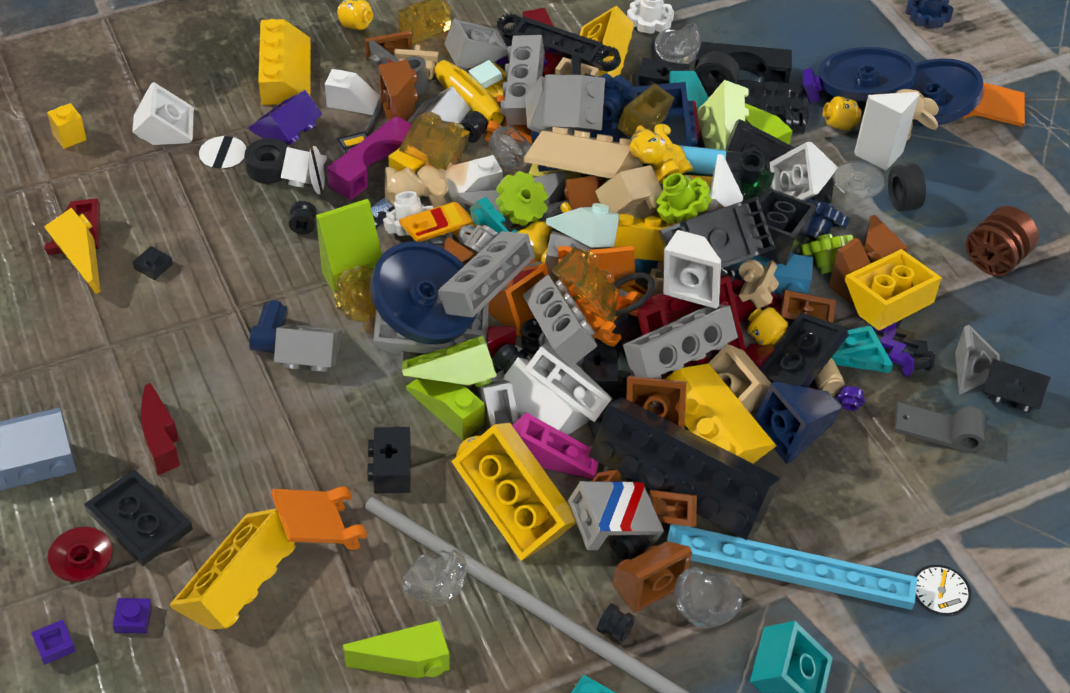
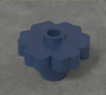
M908 0L905 13L910 15V21L918 26L926 25L929 28H940L944 26V23L951 21L954 8L949 5V0Z
M609 74L598 76L605 78L602 120L606 122L612 119L615 123L628 120L638 105L637 92L630 90L631 82L620 75L614 78Z
M805 200L818 206L807 238L817 241L816 237L829 234L831 228L846 230L850 218L834 209V206L822 201Z

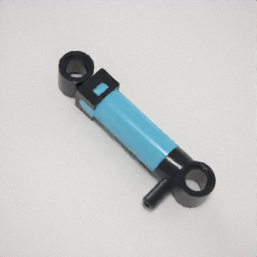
M678 145L683 149L687 160L693 167V170L687 171V173L713 175L717 155L721 154L724 155L740 191L741 181L746 184H755L762 178L766 161L764 154L758 149L751 148L743 152ZM643 163V166L651 165L653 171H655L652 164ZM746 165H754L755 168H749Z

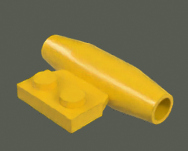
M442 60L435 66L434 75L445 90L453 86L471 108L469 112L478 111L482 113L488 120V123L489 121H495L500 124L503 121L504 115H501V108L496 102L498 95L504 96L503 82H507L505 71L501 67L493 63L502 73L503 79L484 88L468 72L447 60Z

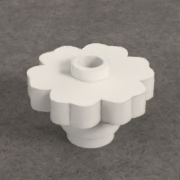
M635 0L630 3L627 17L634 23V27H637L639 32L652 34L655 30L664 32L671 27L674 10L670 4H663V0Z
M406 191L399 193L395 197V209L387 213V217L383 219L385 230L389 234L409 235L399 224V219L433 209L434 207H424L416 192Z

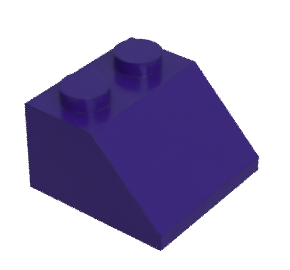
M303 90L278 104L248 128L263 139L274 138L290 145L300 138L299 132L302 130L307 132L316 126L315 120L322 113L307 91Z

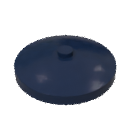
M858 47L843 50L827 57L819 66L818 76H820L822 89L835 97L840 96L854 101L867 102L868 95L892 94L898 90L910 89L916 81V64L910 57L896 50L881 47Z
M947 58L930 59L915 63L916 81L910 89L919 91L924 98H930L937 103L939 111L934 117L938 125L947 124L966 116L981 102L984 95L983 78L978 69L971 64ZM912 120L913 126L926 127L918 120Z
M416 241L395 245L380 257L372 271L370 293L376 310L393 330L410 340L433 345L449 343L461 337L473 324L477 314L474 317L446 314L438 290L465 265L452 253L439 246Z

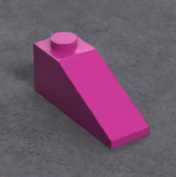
M527 412L512 425L542 468L589 479L595 477L599 462L589 457L590 447Z

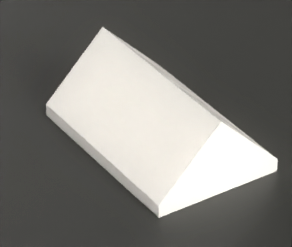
M918 92L868 95L854 151L856 156L884 170H887L896 161L905 148L919 98Z
M806 142L770 162L772 188L805 201L821 191L838 167L812 142Z
M518 357L502 380L512 383L517 413L520 418L527 412L567 435L588 423V420H591L527 372L525 368L531 360Z

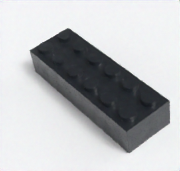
M624 397L608 404L589 453V457L613 470H618L621 474L636 482H643L644 486L651 490L697 495L698 515L745 540H748L759 530L781 479Z

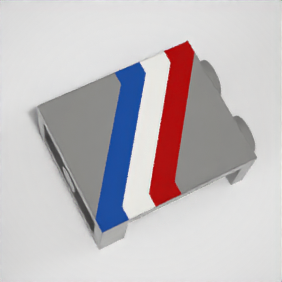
M580 481L568 499L587 550H599L608 535H646L649 542L647 548L656 543L664 532L643 482Z

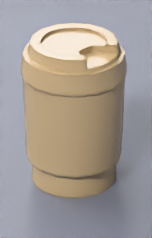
M831 358L814 381L818 390L827 391L833 397L844 387V380L834 360Z

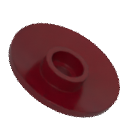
M92 527L73 528L62 533L53 541L47 555L48 565L52 573L64 581H87L98 576L107 568L112 559L113 548L110 539L102 531Z

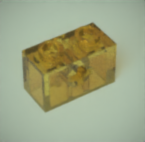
M422 0L398 10L399 32L411 30L412 44L415 45L450 30L451 6L444 0Z
M654 83L624 108L617 129L627 136H633L640 125L652 131L656 125L666 119L674 97Z

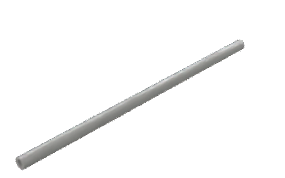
M372 496L366 502L365 509L656 692L689 693L376 497Z

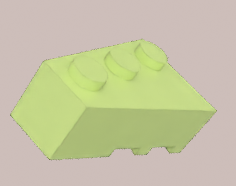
M724 80L708 100L700 106L697 114L705 148L725 150L735 122L738 119L745 121V118L749 117V109L745 108V97L748 96V88Z

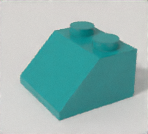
M796 621L767 626L763 629L750 683L761 693H825L833 657Z

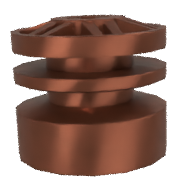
M1002 206L995 209L968 235L965 242L966 251L971 261L983 272L993 276H1004L1010 273L1037 246L1039 234L1034 221L1027 213L1017 207Z

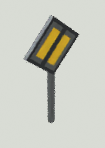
M378 104L363 132L336 138L344 154L368 136L369 130L382 109L381 104Z

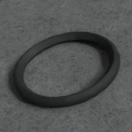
M633 273L619 279L604 293L601 299L602 310L611 316H621L638 309L653 294L655 289L654 278L647 273ZM638 278H644L649 281L648 291L636 303L620 310H611L607 307L609 296L624 283Z

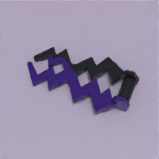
M903 319L880 331L872 326L874 331L885 334L880 342L883 347L892 350L888 357L892 362L902 365V372L906 377H909L913 371L920 369L930 372L935 366V354L932 351H928L927 341L914 339L916 333L899 328ZM896 336L905 339L903 340V343L894 341V337ZM906 346L916 348L917 350L913 356L919 358L913 359L910 353H904L903 351Z

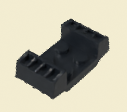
M758 196L658 230L664 249L677 230L705 237L721 259V268L774 250L775 246L758 201Z

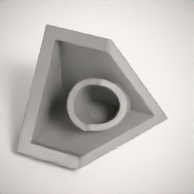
M970 325L964 327L955 352L959 395L984 384L992 359L1000 361L999 353Z

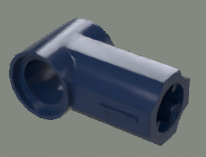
M270 300L269 303L264 304L258 325H254L251 329L249 339L250 350L275 353L276 328L285 325L288 315L287 306L275 300Z

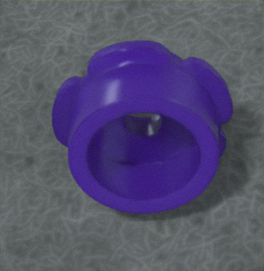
M843 387L840 394L837 395L841 407L845 410H858L865 403L863 398L864 392L857 387Z

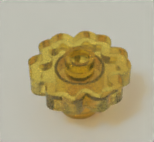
M356 266L354 270L343 271L342 275L337 279L336 284L339 290L334 293L336 307L340 311H345V316L348 320L366 322L369 318H376V308L370 293V278L374 268Z

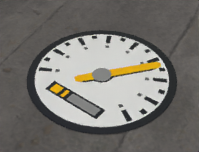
M929 565L923 567L914 575V577H917L915 598L926 610L938 615L950 616L964 611L971 600L970 586L967 580L956 570L943 565Z

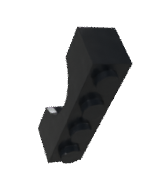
M697 41L694 71L699 60L705 54L719 51L734 58L739 66V70L751 72L757 75L763 82L789 83L792 70V50ZM711 71V75L715 78H719L722 75L718 71Z

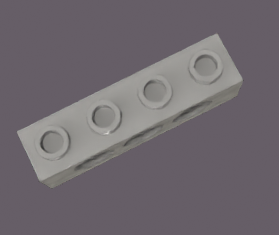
M542 35L513 36L512 46H508V60L510 63L505 66L507 82H503L505 100H501V115H505L507 125H527L525 97L543 73L545 50Z
M502 231L438 290L446 314L474 317L535 258L529 235L526 233Z
M548 274L524 293L523 297L553 350L571 368L598 346L592 337L595 331L586 321V317L577 307L578 304L569 294L570 291L560 279L555 282Z
M719 304L717 309L706 306L634 339L623 346L631 376L660 379L661 374L680 370L684 367V363L700 360L706 357V353L711 350L725 348L728 342L738 338L731 307Z

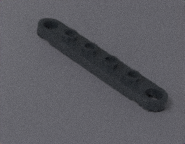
M506 13L505 16L502 15V18L500 17L499 21H497V28L503 37L513 39V36L542 35L545 51L567 59H571L572 55L578 54L581 57V63L599 68L601 71H613L621 63L620 54L615 47L606 46L601 42L527 17H520L515 13H510L509 15ZM508 23H515L513 24V26H511V28L508 27L507 29V27H505V25ZM608 56L614 57L613 61L610 60V62L607 61V63L606 61L603 62V59Z

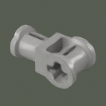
M473 225L463 226L458 232V242L477 255L498 233L486 225H477V227Z

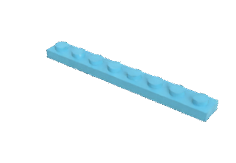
M675 524L670 525L667 541L689 546L692 550L691 561L912 610L915 604L917 577L745 540L698 528Z

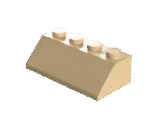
M552 127V131H541L524 156V162L606 178H612L621 171L643 166V163L631 154L629 149L631 139L620 138V142L612 141L613 136L597 134V138L590 137V132L575 130L574 134H569L568 128Z

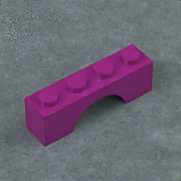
M398 116L384 123L382 127L367 136L362 142L348 150L346 154L327 167L328 187L349 200L354 199L368 188L367 168L372 163L382 159H389V156L404 144H408L415 149L419 148V129Z

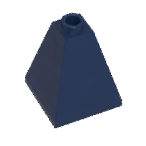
M773 382L766 393L755 420L775 443L776 447L774 450L788 464L834 424L842 407L838 399L833 398L827 391Z

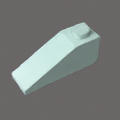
M594 203L592 207H581L547 218L546 224L591 248L614 247L619 214L609 210L608 205Z

